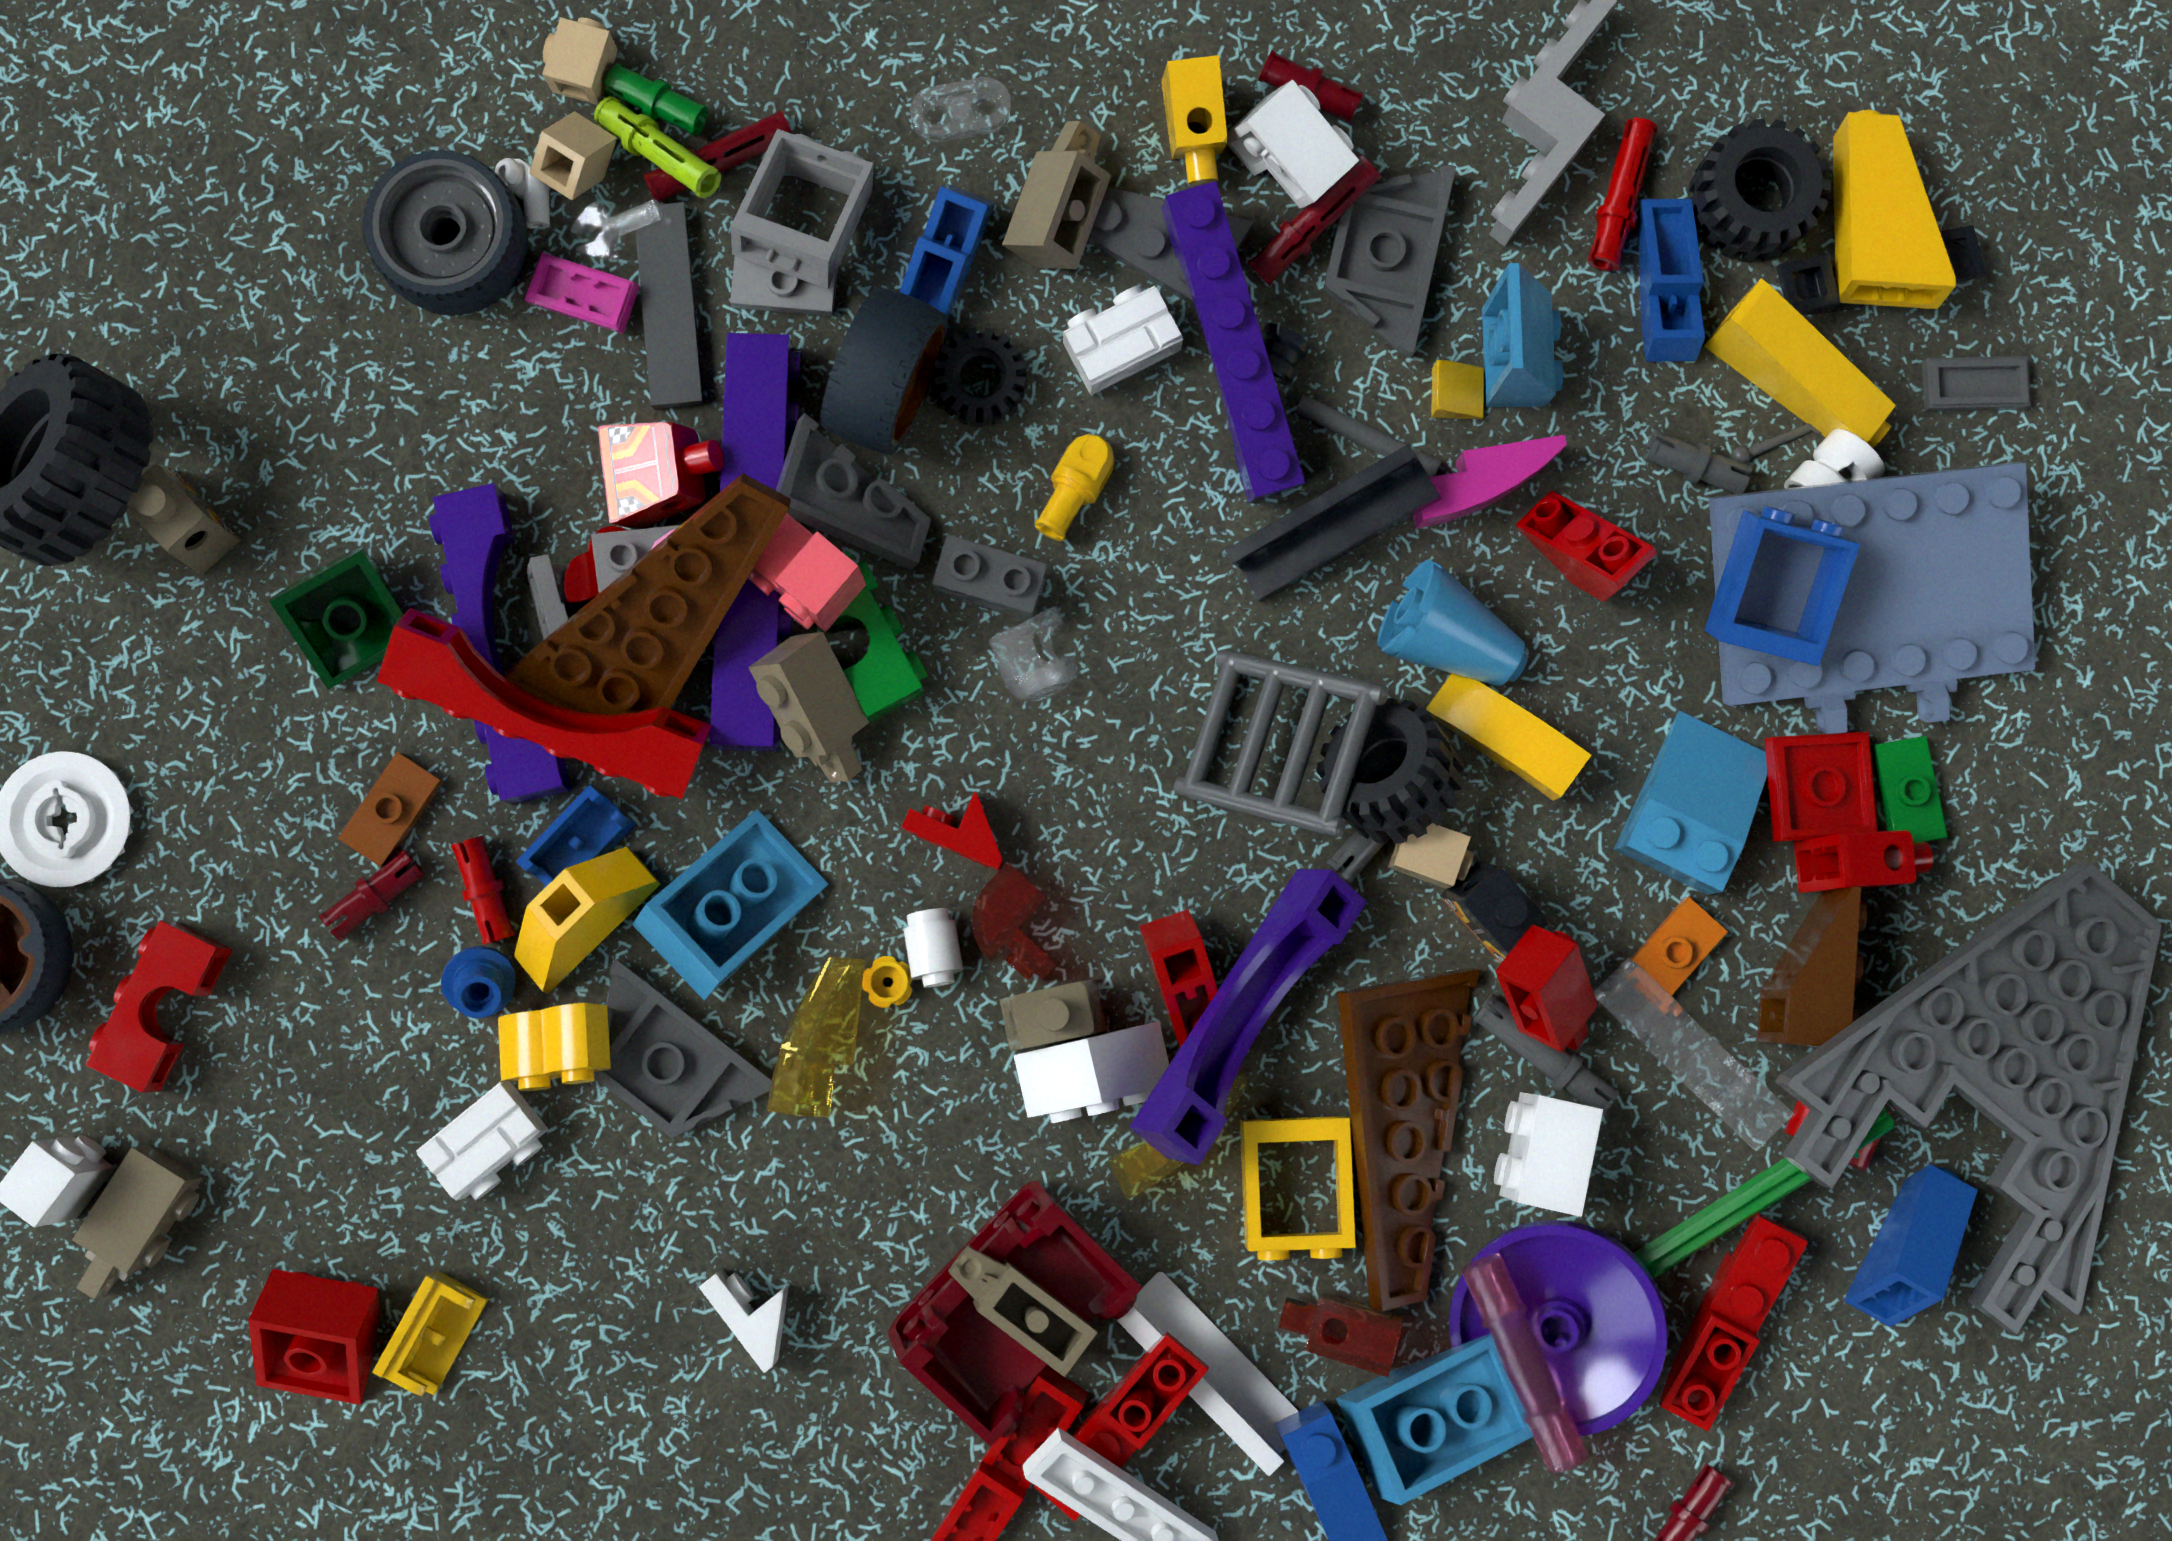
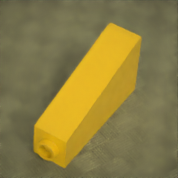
M1875 110L1848 112L1833 136L1835 283L1840 302L1938 309L1956 287V277L1900 116L1880 114Z
M1762 278L1733 307L1704 345L1705 348L1805 423H1810L1825 438L1832 430L1839 428L1857 435L1874 448L1891 427L1885 419L1896 405Z

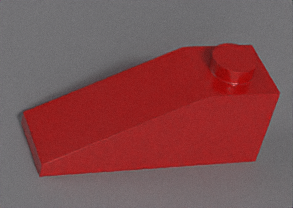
M1188 909L1139 925L1150 964L1179 1049L1218 991L1201 934Z

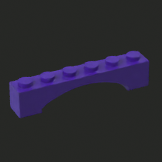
M1213 181L1166 195L1161 210L1175 257L1178 258L1188 284L1209 349L1230 428L1235 460L1248 502H1254L1298 489L1305 483L1217 183Z
M494 483L432 497L436 513L429 515V523L436 544H443L447 563L440 565L441 577L446 592L449 595L454 594L458 613L451 615L452 624L462 628L474 648L503 676L504 671L494 633L493 594L499 561L506 544L514 543L515 537L505 493ZM474 720L477 737L482 745H488L491 764L485 765L487 783L492 795L499 794L500 801L512 805L571 790L564 758L556 757L548 753L542 745L524 738L512 739L498 734L493 729V726Z
M1296 870L1130 1124L1129 1128L1165 1158L1195 1165L1201 1163L1227 1122L1223 1113L1230 1089L1247 1052L1261 1028L1283 997L1306 970L1333 944H1340L1367 903L1333 870Z

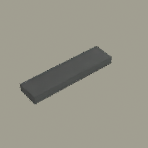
M684 202L633 207L651 407L653 410L704 405L686 205Z

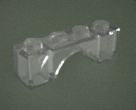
M1627 958L1594 991L1596 1001L1754 1151L1757 1152L1794 1115L1762 1082L1717 1043L1641 966L1631 959Z

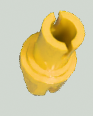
M1086 434L1075 438L1067 447L1051 475L1055 491L1040 517L1034 523L1035 528L1043 535L1056 541H1063L1080 507L1096 502L1112 473L1115 463L1112 447L1105 439L1098 435Z

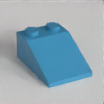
M1508 263L1482 307L1486 407L1547 406L1556 395V391H1561L1563 384L1562 361L1554 360V341L1559 340L1561 333L1560 311L1552 310V293L1520 263Z
M1678 711L1613 850L1706 895L1723 892L1745 845L1767 777L1766 752L1682 711Z
M756 809L645 904L632 925L705 1001L824 890L828 883L766 817Z
M1495 1333L1487 1334L1391 1371L1387 1374V1377L1381 1375L1336 1398L1378 1498L1398 1505H1403L1539 1434Z

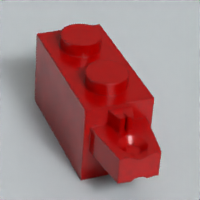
M1532 924L1495 972L1519 1032L1561 1053L1567 1045L1569 1048L1577 1050L1588 1036L1586 1021L1598 1006L1590 984V977L1586 972L1579 952L1580 948L1567 934L1561 931H1553L1552 933Z

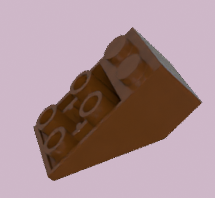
M1861 887L1821 892L1760 990L1757 1042L1818 1048L1860 1018L1858 1008L1853 1006L1855 986L1860 984L1863 976V958L1861 954H1857L1858 932L1864 930L1867 919L1866 903L1861 900Z

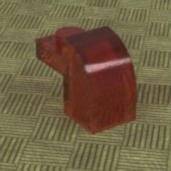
M1008 861L984 886L976 899L972 914L974 937L979 948L990 961L1006 946L1011 953L1005 960L1026 980H1029L1034 974L1044 980L1057 964L1019 929L1047 898Z

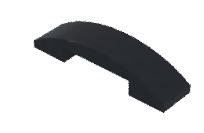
M1974 225L1940 231L1956 277V284L1979 278L1986 274ZM1828 254L1781 263L1776 266L1784 299L1801 315L1831 313L1869 306L1840 302L1835 283V258L1829 259Z

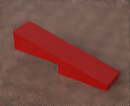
M1047 1365L1033 1379L1023 1395L1024 1405L1022 1411L1024 1412V1418L1021 1424L1012 1434L1004 1438L1000 1437L988 1449L930 1541H996L1032 1484L1025 1479L1022 1465L1058 1427L1065 1432L1068 1430L1084 1406L1088 1392Z

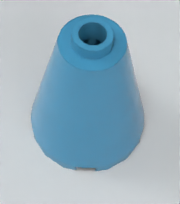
M1428 559L1419 564L1402 584L1409 591L1405 594L1400 604L1392 600L1385 614L1377 638V646L1382 648L1381 651L1390 657L1495 686H1502L1508 680L1514 682L1521 675L1527 664L1528 656L1524 654L1525 642L1443 566Z

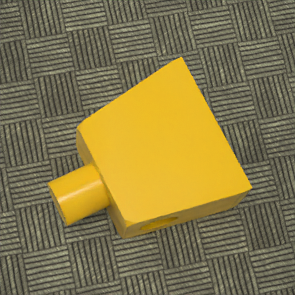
M1219 55L1167 61L1161 82L1172 159L1185 158L1189 185H1200L1218 181L1215 155L1222 154L1227 144ZM1196 122L1201 124L1205 128V133L1196 134L1189 129L1188 123Z

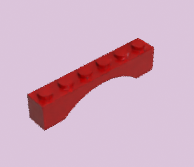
M412 608L394 625L376 681L391 687L395 694L403 698L428 701L441 706L443 711L450 716L459 719L472 718L493 726V729L504 737L512 739L524 738L542 745L548 753L556 757L576 758L593 765L603 775L613 778L625 777L643 784L646 790L662 797L674 796L679 799L683 798L712 727L710 724L663 706L638 713L602 715L577 712L549 704L521 690L499 674L474 648L461 627Z

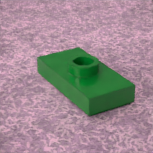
M1926 736L1870 746L1887 831L1909 830L1912 834L1913 842L1947 838Z

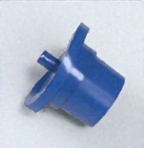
M486 946L466 948L455 954L444 967L441 976L443 995L452 1007L468 1017L484 1018L503 1010L513 998L516 987L515 968L509 958L496 948Z

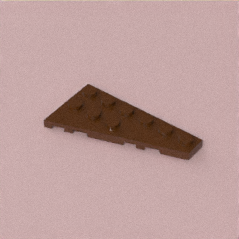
M742 473L506 671L503 677L521 690L549 704L577 712L616 715L638 713L661 706L670 709L788 511L791 498Z
M1459 969L1337 992L1370 1308L1379 1311L1425 1301L1427 1298L1436 1235L1431 1230L1436 1200L1442 1201L1445 1181L1439 1180L1444 1151L1450 1152L1463 1075V1070L1458 1064L1462 1036L1469 1035L1472 1016L1466 1015L1470 987L1477 988L1480 969Z

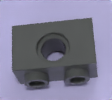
M947 534L932 586L936 595L1033 623L1048 576V564Z

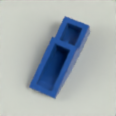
M950 184L940 186L924 234L918 237L900 292L933 306L946 314L949 319L977 253L995 202Z
M1641 199L1639 204L1638 249L1641 326L1645 362L1696 361L1705 340L1699 298L1704 280L1692 199Z

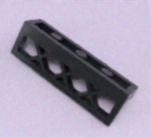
M1407 444L1225 551L1231 563L1241 569L1256 599L1262 603L1442 498L1417 454Z

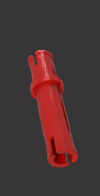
M1634 117L1633 120L1627 119L1622 142L1609 182L1607 196L1604 204L1597 209L1595 220L1598 226L1587 263L1601 271L1612 272V270H1619L1626 238L1629 231L1633 230L1638 218L1635 213L1636 202L1645 176L1651 148L1658 131V126L1645 118Z

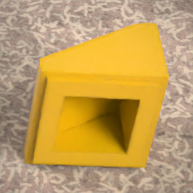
M1436 360L1432 367L1431 418L1483 419L1484 368L1448 360Z

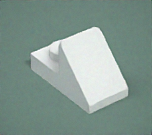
M721 1269L699 1286V1288L763 1373L773 1367L779 1358L789 1285H786L754 1311L748 1303L754 1296L746 1283L738 1274L733 1273L728 1277L725 1271Z

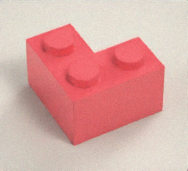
M787 512L747 578L749 582L766 596H769L773 590L781 595L778 601L785 607L784 610L808 630L815 623L824 632L830 628L866 586L860 568L855 562L819 532L813 535Z

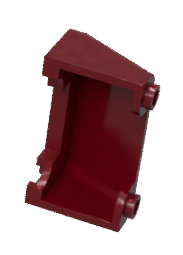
M1035 1180L1020 1188L906 1305L895 1318L888 1331V1337L899 1363L990 1447L1000 1437L1004 1438L1012 1434L1021 1424L1024 1418V1412L1022 1411L1024 1397L1021 1392L1048 1364L980 1314L973 1304L975 1299L951 1276L949 1269L966 1246L969 1245L1000 1263L1007 1259L1088 1322L1094 1316L1102 1321L1112 1317L1114 1319L1122 1318L1132 1309L1137 1300V1294L1142 1289L1138 1281L1052 1194Z

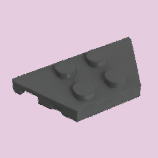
M1445 165L1439 167V170L1436 172L1414 177L1406 174L1390 178L1383 184H1373L1339 217L1323 291L1404 357L1412 358L1415 351L1456 166Z
M616 959L611 965L609 974L611 975V981L605 1004L608 1010L611 1069L594 1072V1078L670 1138H675L773 1090L778 1083L621 960Z

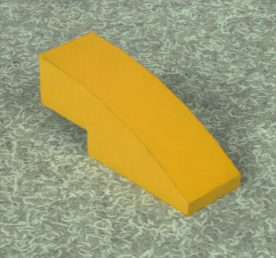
M1451 673L1425 709L1432 717L1507 772L1512 770L1553 801L1562 797L1591 757L1590 753L1556 729L1477 680Z

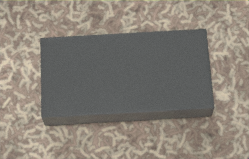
M2028 356L1926 358L1922 361L1924 412L2026 410L2031 406Z

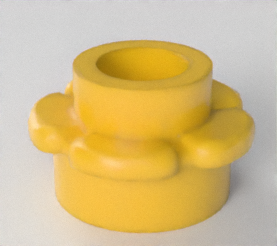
M882 956L875 959L872 964L873 966L866 969L862 976V987L864 991L869 993L870 1002L881 1008H888L891 1004L901 1005L906 1002L912 993L910 983L913 979L911 978L910 967L905 962H897L891 956ZM886 977L892 978L893 985L891 987L884 986L883 980Z

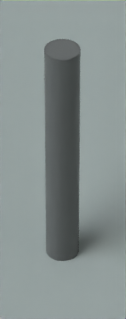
M1304 394L1295 410L1296 414L1385 457L1407 445ZM1412 447L1429 477L1435 476L1441 461Z

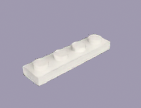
M1059 1427L1022 1465L1025 1479L1121 1541H1219L1216 1531Z

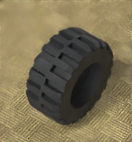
M71 354L44 355L41 359H35L25 364L24 370L21 373L15 372L6 381V386L0 392V547L37 565L53 566L67 564L75 561V557L85 556L93 550V544L97 540H104L112 531L111 526L116 519L122 518L129 508L127 503L133 492L137 493L143 481L140 477L143 468L148 466L151 456L148 447L149 443L153 442L154 429L150 424L153 419L141 394Z

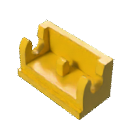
M440 1271L426 1275L372 1373L379 1377H384L416 1395L423 1396L425 1391L435 1395L489 1298Z

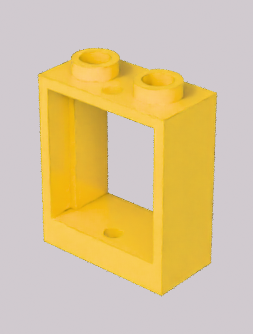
M1333 1116L1240 1120L1245 1248L1248 1251H1257L1258 1260L1268 1261L1289 1259V1250L1310 1249L1311 1258L1329 1259L1343 1257L1342 1248H1356L1350 1118ZM1334 1140L1338 1232L1261 1235L1258 1143Z

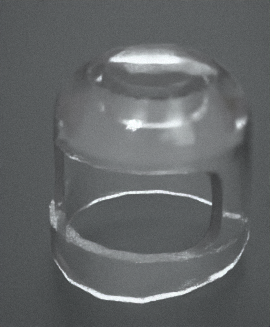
M1057 606L1048 608L1033 618L988 640L1006 688L1014 697L1021 701H1040L1055 696L1065 690L1073 682L1076 675L1074 656L1058 658L1051 642L1052 632L1064 625ZM1035 633H1037L1049 661H1045L1039 656L1034 644Z

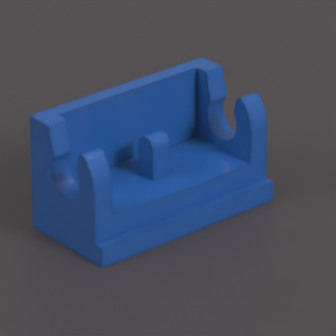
M589 784L517 859L516 863L527 873L537 877L544 884L545 888L565 868L610 853L637 824L600 789Z

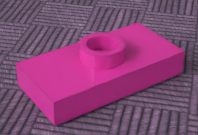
M541 252L525 301L531 305L624 334L640 286L633 281Z

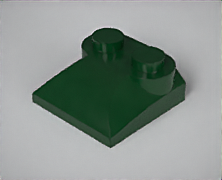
M364 546L334 559L295 581L273 596L269 601L327 690L384 659L394 625L405 614L399 601L385 581L380 565L373 557L369 556Z

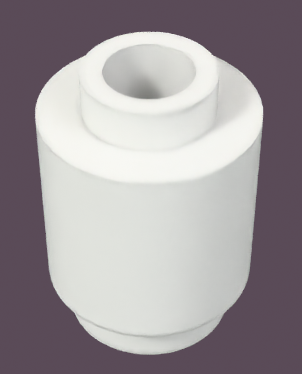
M936 908L908 914V927L904 929L911 978L914 980L922 979L924 988L954 983V974L963 971L956 923L955 920L949 919L948 909Z

